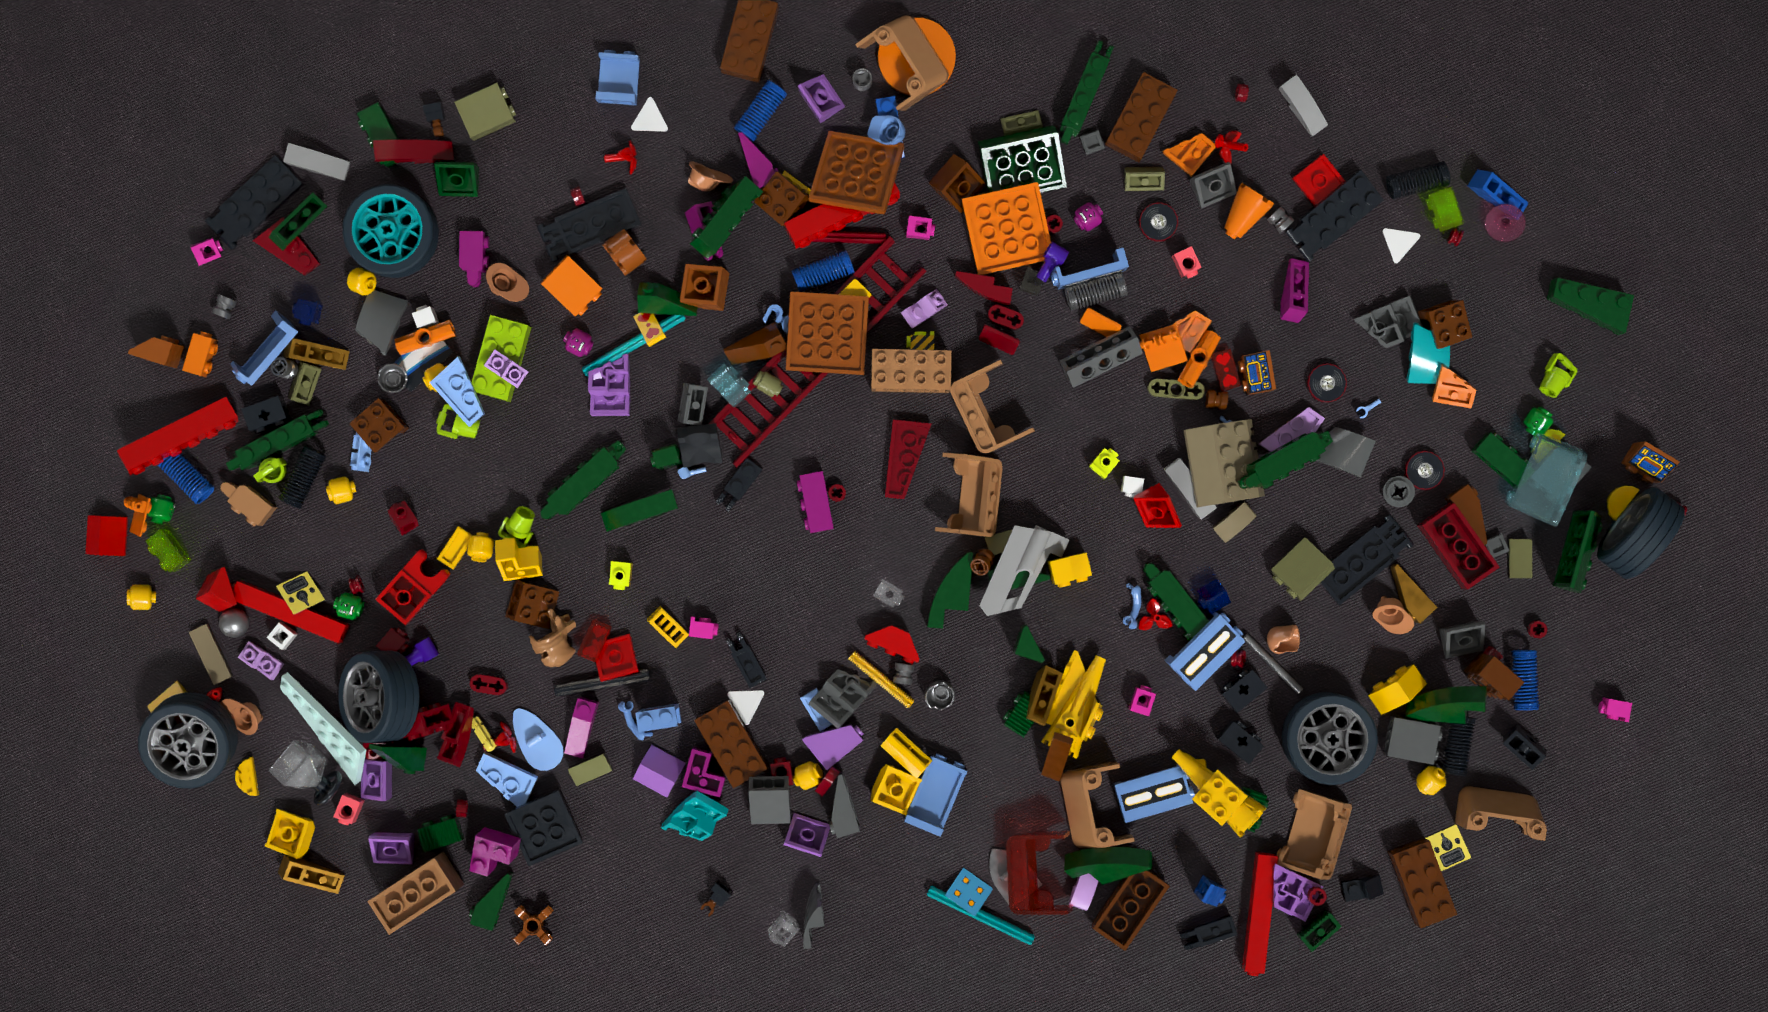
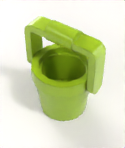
M1554 353L1545 367V376L1539 390L1548 397L1556 398L1564 387L1567 388L1571 384L1577 373V368L1566 356L1561 353ZM1557 359L1570 370L1569 374L1561 368L1554 366Z
M445 404L442 412H439L436 424H438L436 432L439 435L457 439L458 436L476 438L480 419L468 427L457 414L452 433L441 430L447 416V409L454 411L449 404Z
M267 458L261 462L259 472L253 476L257 482H279L287 474L285 466L287 462L283 458Z
M524 506L518 507L510 519L508 517L504 519L498 535L503 539L515 538L518 548H525L533 535L530 531L535 517L534 512ZM516 538H520V539L526 538V540H525V542H524V544H523L522 542H520V541H519L518 539H516Z

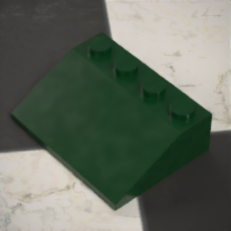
M1054 125L978 141L988 193L1035 182L1039 184L1040 193L1067 187L1059 135Z
M1573 511L1553 583L1554 587L1575 593H1581L1585 589L1587 579H1585L1586 573L1592 565L1590 558L1592 552L1597 547L1596 536L1602 529V517L1595 511Z

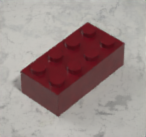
M1448 503L1417 525L1461 589H1470L1500 568L1455 503Z

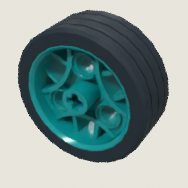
M383 184L363 191L352 201L343 220L342 233L349 254L359 265L383 277L400 278L419 271L429 262L438 244L439 229L432 209L422 198L407 188ZM393 202L395 212L384 213L385 203ZM399 202L407 205L400 209ZM376 207H378V212H375L373 210ZM406 216H411L410 224L404 225L403 219ZM376 218L377 225L370 228V221ZM418 228H420V235L414 232ZM363 231L368 232L364 237H362ZM412 234L418 238L414 248L406 246ZM374 238L378 247L367 251L365 244ZM395 246L397 249L396 253L390 256L388 250L390 247ZM405 250L411 251L405 256ZM380 253V261L374 259L372 256Z

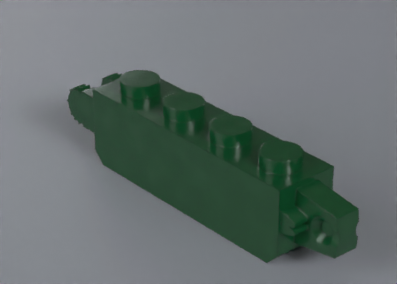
M1100 40L1089 58L1060 126V131L1064 132L1060 142L1068 145L1071 135L1076 137L1079 134L1110 61L1109 58L1114 46L1110 45L1107 48L1106 56L1103 57L1098 54L1103 45V42Z
M322 409L309 415H303L236 450V453L233 454L235 458L226 463L228 469L233 471L239 467L241 470L254 468L261 464L263 460L273 458L315 436L319 430L329 425L327 420L321 421L315 426L312 422L313 419L323 414Z
M1326 431L1320 434L1315 432L1304 433L1247 465L1246 471L1248 474L1239 479L1238 486L1241 489L1253 487L1265 489L1272 486L1274 480L1288 477V472L1293 469L1294 471L1300 470L1305 467L1304 463L1318 460L1321 458L1320 454L1326 451L1325 448L1333 442L1329 432Z
M617 441L608 448L604 447L601 449L599 447L591 454L592 459L588 462L583 461L577 467L578 471L574 475L569 474L562 481L564 484L559 489L555 487L548 493V504L540 511L541 518L548 520L557 513L568 515L619 468L618 460L627 450L620 441Z
M1151 563L1145 564L1143 571L1149 578L1147 582L1149 587L1147 589L1153 597L1158 596L1162 601L1159 603L1166 613L1169 611L1173 615L1171 620L1178 628L1180 626L1185 631L1183 635L1189 642L1209 621L1170 571L1162 570L1160 572L1155 565Z

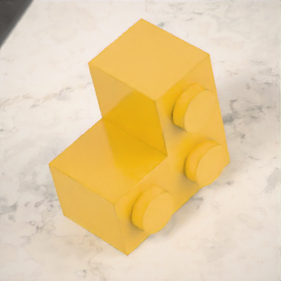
M515 538L495 540V559L504 581L543 576L542 555L538 546L518 548Z
M1087 553L1047 561L1052 584H1057L1059 588L1071 585L1070 581L1075 579L1079 583L1087 581L1088 576H1092Z
M1414 664L1407 668L1406 666L1400 667L1395 671V675L1387 679V682L1383 683L1381 681L1372 687L1374 690L1368 696L1381 715L1410 702L1427 684Z

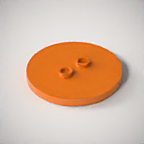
M914 18L948 70L949 80L954 70L956 59L955 47L950 35L942 26L932 20ZM895 41L888 46L880 45L878 63L882 76L896 91L911 96L906 85L908 79L915 72ZM944 83L943 85H941L940 87H938L937 89H935L933 92L939 90L942 86L945 85V83Z

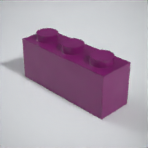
M823 471L799 475L800 480H797L799 492H803L804 499H800L802 511L806 510L807 518L804 519L806 530H810V533L834 529Z

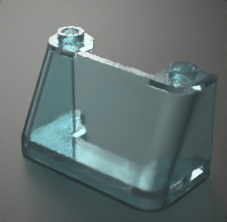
M1537 433V436H1533L1530 441L1529 447L1532 448V455L1517 488H1514L1513 491L1509 490L1506 501L1509 507L1556 527L1585 466L1587 454L1581 448Z

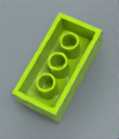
M490 315L471 382L476 393L511 402L515 386L486 368L484 364L495 349L521 366L531 331L530 326Z

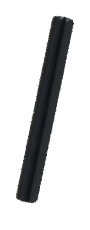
M649 669L639 670V672L603 682L600 681V678L559 684L554 686V692L558 697L649 681L650 672Z

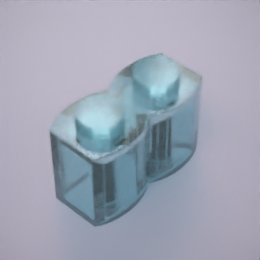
M722 364L707 380L733 407H736L751 392L747 388L750 384L742 376L738 379L737 375L739 373L731 365L727 367L725 364Z

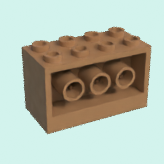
M872 349V392L950 393L951 351Z
M442 852L367 902L390 935L456 892L464 883L445 853Z

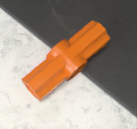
M451 320L428 328H421L417 332L394 340L399 354L404 355L455 337L456 331ZM424 333L429 334V340L426 343H423L421 339Z
M1205 331L1178 378L1182 385L1188 388L1194 387L1221 340L1217 333ZM1195 357H1203L1204 361L1198 362L1195 360Z

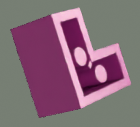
M697 747L692 748L682 787L717 797L721 796L726 776L708 771L713 752Z
M484 827L475 836L469 871L488 876L496 868L497 861L509 865L518 856L521 838Z

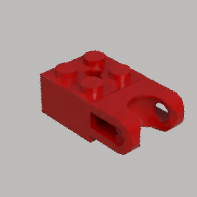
M423 549L419 550L375 599L404 625L409 624L451 574L447 569H443L434 577L426 576L422 571V564L427 558V552ZM402 592H403V594H405L406 592L409 594V595H408V598H409L408 602H407V601H404V602L401 601L402 596H401L400 594H401Z

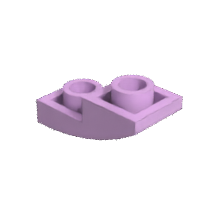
M495 349L484 364L486 368L517 388L528 373L527 370Z
M248 641L238 656L240 660L251 668L257 669L270 680L275 679L284 665L283 662Z
M1089 873L1079 876L1076 885L1073 886L1069 905L1087 911L1093 899L1098 880Z

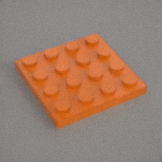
M1038 182L961 199L978 275L1044 261L1045 257L1043 255L1051 240Z

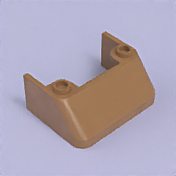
M907 15L880 26L855 44L857 48L866 49L874 42L882 46H888L895 41L915 74L908 79L906 85L911 97L896 106L898 111H905L943 85L949 76L948 70L916 20Z
M1001 360L955 381L950 390L977 449L982 453H990L1035 432V429L1031 428L1015 435L1014 430L1007 425H1002L995 429L979 393L989 387V378L986 373L1003 365Z
M943 453V457L955 459L953 464L956 474L963 475L959 514H952L947 522L948 528L935 527V531L992 537L997 527L1002 478L1001 461L999 459L968 454Z
M1116 761L1068 770L1061 776L1060 781L1071 837L1074 845L1078 848H1104L1134 842V837L1131 834L1113 837L1112 832L1108 828H1095L1088 790L1096 789L1100 786L1102 771L1120 768L1119 763Z

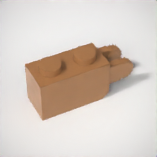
M223 482L221 484V491L229 497L227 502L231 504L230 508L238 514H244L247 517L245 520L253 526H263L277 509L274 504L251 486L243 485L238 487L232 482Z

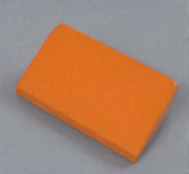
M1090 308L1085 310L1080 320L1081 324L1105 337L1120 331L1122 327L1117 322Z

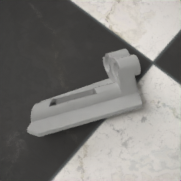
M1035 525L1034 529L1014 526L979 605L984 613L990 616L1022 608L1049 554L1052 553L1062 558L1069 539ZM1021 571H1028L1030 575L1021 596L1006 599L1016 575Z

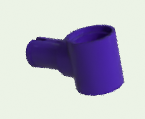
M1052 241L1043 255L1045 262L1036 277L1046 282L1054 268L1064 263L1069 251Z
M430 637L416 644L413 652L405 657L413 666L418 662L424 661L425 663L439 655V652Z

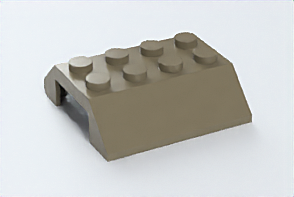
M1252 419L1184 430L1197 508L1265 496L1264 489L1261 487L1241 489L1238 486L1239 479L1248 474L1246 471L1247 465L1259 459L1257 450H1254V447H1257L1256 442L1251 441V436L1254 435V430H1251L1253 428Z

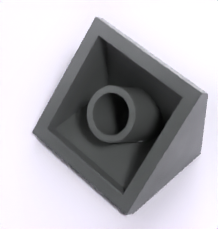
M1230 162L1198 174L1189 181L1201 208L1237 194Z
M1473 621L1439 628L1445 658L1484 651L1485 623L1483 621Z

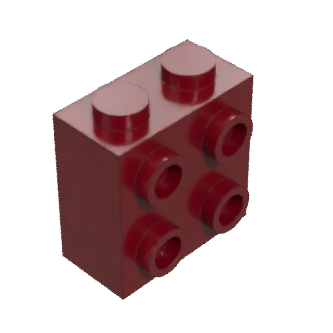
M439 702L429 705V710L427 706L419 708L412 729L403 738L408 737V740L419 738V734H421V737L433 734L435 731L446 730V725L454 723L449 704L441 706Z

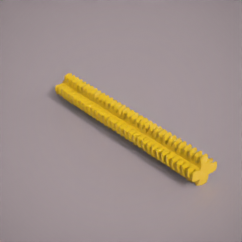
M854 651L848 660L852 661V663L854 662L860 669L862 668L863 672L866 671L869 677L871 676L873 680L875 679L876 683L879 682L882 688L885 687L886 691L888 690L890 694L894 695L893 697L896 696L899 702L901 701L903 705L907 706L906 708L913 704L914 699L910 698L911 696L907 695L905 691L903 692L901 688L899 689L897 685L893 684L892 680L890 681L888 677L886 678L884 674L882 675L879 670H876L875 666L873 667L871 663L869 664L867 660L865 661L864 657L860 656L858 652Z

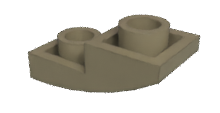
M1243 501L1232 509L1228 516L1215 524L1213 529L1226 543L1253 521L1257 515Z

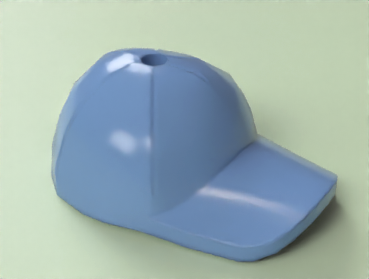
M874 116L867 135L881 144L895 145L904 139L905 127L902 121L895 116Z

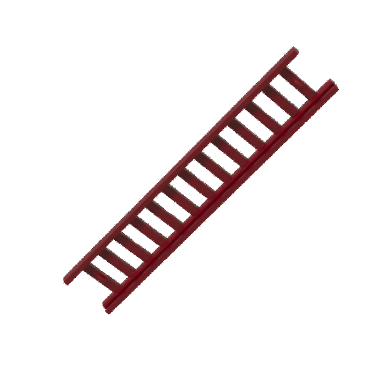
M889 237L835 293L839 295L854 279L859 280L866 273L891 297L884 306L872 295L869 297L868 303L878 313L871 320L867 318V333L926 273V270L921 267L910 278L885 254L895 243L892 237ZM878 260L905 284L898 292L871 268ZM787 349L775 355L761 371L768 373L772 371L797 395L791 403L788 404L780 395L776 396L774 394L771 398L783 409L775 418L750 394L756 387L752 384L756 377L755 375L709 423H716L717 427L743 451L732 463L738 467L828 373L820 372L815 376L812 372L800 371L810 381L802 390L777 366L784 357H787ZM743 399L770 423L762 432L736 408ZM730 413L756 437L749 446L723 422Z

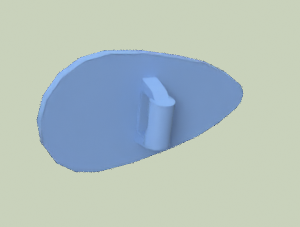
M521 708L516 709L513 712L514 731L527 762L533 768L540 771H548L555 768L563 757L561 740L536 715Z

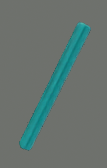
M671 315L659 322L663 332L684 321L686 317L685 315ZM642 333L584 366L582 371L585 376L588 377L589 371L600 368L608 362H613L621 358L622 355L628 354L645 344L646 341Z
M930 886L927 896L1028 945L1033 943L1035 938L1033 934L981 909L973 916L945 896L946 892L934 886Z

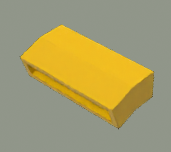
M898 728L881 745L916 779L932 762Z

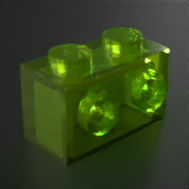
M1453 187L1428 195L1429 199H1426L1429 210L1434 212L1435 217L1432 220L1435 229L1439 228L1440 232L1464 224Z
M160 529L145 541L149 545L147 549L152 555L158 557L160 560L159 564L165 571L177 572L191 561L190 557L168 529Z

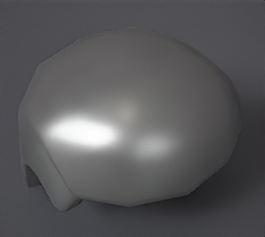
M395 363L386 364L379 370L378 383L384 391L398 393L406 387L408 376L402 366Z
M232 607L222 612L219 617L218 626L224 635L237 638L244 635L249 628V618L243 610Z
M938 680L931 683L925 692V701L931 709L944 710L951 706L955 700V690L946 681Z

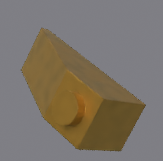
M293 338L284 348L283 357L346 370L350 351Z
M1393 564L1391 570L1404 610L1416 623H1421L1438 607L1398 564Z
M1047 665L1037 671L1031 688L1027 719L1042 726L1046 725L1063 675L1062 672Z
M284 855L278 870L282 880L338 894L345 877L344 874L288 855Z

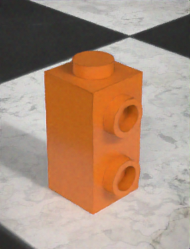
M202 331L200 335L193 333L182 371L207 377V374H210L213 366L211 363L212 357L216 355L218 350V340L212 339V334Z

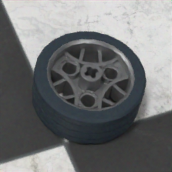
M1654 487L1645 490L1611 524L1599 544L1597 550L1598 559L1625 579L1639 575L1671 543L1682 525L1685 509L1659 488Z
M392 650L366 651L357 653L346 664L339 683L338 697L341 716L350 734L363 743L396 741L405 737L412 729L419 709V686L412 665L406 657Z
M187 692L173 695L161 702L145 719L138 736V750L148 771L167 785L189 789L204 786L220 775L235 754L238 743L236 725L228 710L209 696ZM179 715L183 722L176 723L174 716ZM196 723L200 724L203 727V729H200V727H198ZM165 734L169 735L172 740L166 738ZM208 741L216 743V748L208 747ZM193 755L197 756L200 760H196Z
M1331 692L1312 694L1296 703L1284 721L1282 745L1287 759L1302 775L1318 783L1336 785L1352 781L1365 772L1376 754L1378 738L1373 718L1366 708L1347 696ZM1333 707L1330 714H1328L1325 708ZM1320 710L1325 719L1315 724L1312 714ZM1342 716L1344 718V724L1338 727L1336 725V719ZM1308 719L1310 726H1303ZM1354 723L1356 724L1358 730L1351 729ZM1309 732L1314 734V739L1311 742H1307L1305 739ZM1349 733L1358 734V744L1348 745ZM1302 749H1309L1306 756H1304ZM1356 749L1354 754L1352 755L1350 750ZM1315 750L1324 756L1316 767L1310 763ZM1340 750L1343 753V757L1336 761L1334 754ZM1329 762L1331 769H1322Z

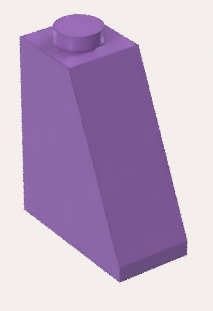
M852 724L841 726L839 729L833 728L807 735L802 741L824 768L828 770L863 741L862 735L864 733L857 725L853 727Z

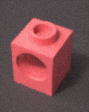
M1192 246L1172 256L1181 278L1187 276L1189 279L1197 275V270L1202 268ZM1189 259L1192 262V268H1185L1183 260Z
M348 793L343 794L333 817L337 818L338 822L344 825L355 823L365 800ZM346 805L352 808L351 815L345 813L344 808Z

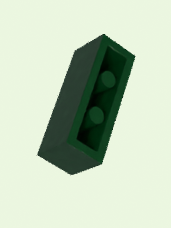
M378 102L357 113L360 118L357 122L363 131H367L369 136L366 138L372 148L373 140H400L383 107ZM395 161L379 162L381 165L384 164L388 168L397 164L395 163Z
M312 192L271 232L269 238L284 251L324 212L327 205Z
M1486 433L1471 452L1514 489H1520L1535 472L1532 468V463L1525 458L1521 459L1517 455V450L1510 445L1507 447L1502 442V437L1498 434Z

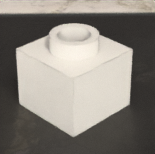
M427 305L416 308V312L412 313L416 326L419 329L439 323L434 308Z
M1123 476L1121 492H1125L1127 497L1134 498L1135 495L1142 492L1144 479Z
M279 622L267 638L281 650H284L298 634L284 622ZM283 632H285V633L287 634V638H286V639H283V638H282V633H283Z

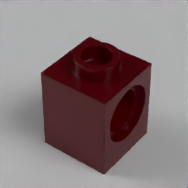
M786 757L775 758L774 762L770 764L772 776H779L776 772L777 768L785 767L787 769L786 776H789V785H793L791 760H786Z

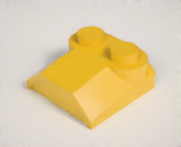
M886 764L878 774L871 790L870 800L907 815L908 808L922 779H916L913 775Z
M276 809V815L265 847L293 858L301 859L309 849L315 830L313 820Z

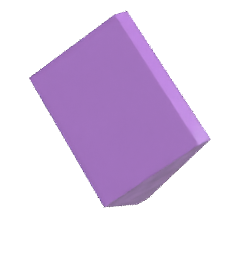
M824 74L798 85L799 93L820 123L845 107Z
M651 745L633 779L668 797L686 763Z
M365 759L361 777V798L387 801L392 798V764L386 760Z
M794 813L784 845L821 857L830 826L827 823Z
M375 832L369 836L373 863L413 864L414 834Z

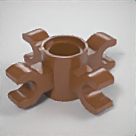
M522 904L514 911L524 921L523 930L513 939L518 945L528 935H537L545 945L553 939L551 934L543 928L544 920L554 911L550 905L539 915H530ZM529 921H536L538 929L530 928Z

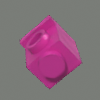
M909 216L906 238L929 240L930 236H934L935 224H932V219ZM923 226L925 231L920 233L917 228Z
M213 237L191 245V250L199 266L221 257L220 252L223 251L219 240L215 241ZM207 246L211 247V253H206L204 248Z
M691 617L690 637L713 639L714 635H718L719 624L712 623L709 618H700L699 621H696L697 617Z
M1141 685L1140 688L1136 687L1128 709L1149 716L1156 696L1152 692V688ZM1145 696V702L1140 703L1139 697Z
M1603 698L1599 704L1598 711L1599 713L1607 714L1606 718L1619 719L1620 721L1629 722L1632 703Z

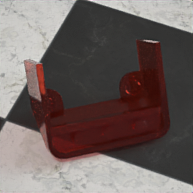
M1038 831L1013 835L1007 840L1009 908L1014 914L1065 915L1073 910V905H1054L1053 895L1049 891L1038 890L1036 851H1045L1049 848L1051 839H1065L1070 835V831Z

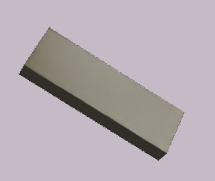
M209 624L190 631L189 634L213 685L233 677Z

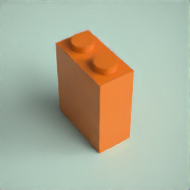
M568 255L540 282L575 317L578 314L581 316L588 309L586 305L591 300L595 302L602 295L600 292L602 288Z

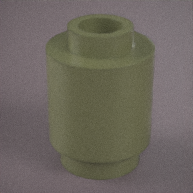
M761 370L752 383L758 390L770 397H773L774 394L778 396L783 388L781 385L782 380Z

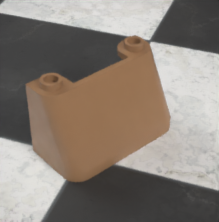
M1466 786L1460 790L1455 824L1465 829L1478 831L1486 827L1488 816L1510 819L1522 827L1523 834L1533 839L1545 841L1546 825L1538 802L1533 796Z
M1299 789L1293 798V803H1295V808H1297L1296 816L1287 846H1284L1282 849L1280 848L1277 852V864L1321 880H1328L1332 877L1352 805Z

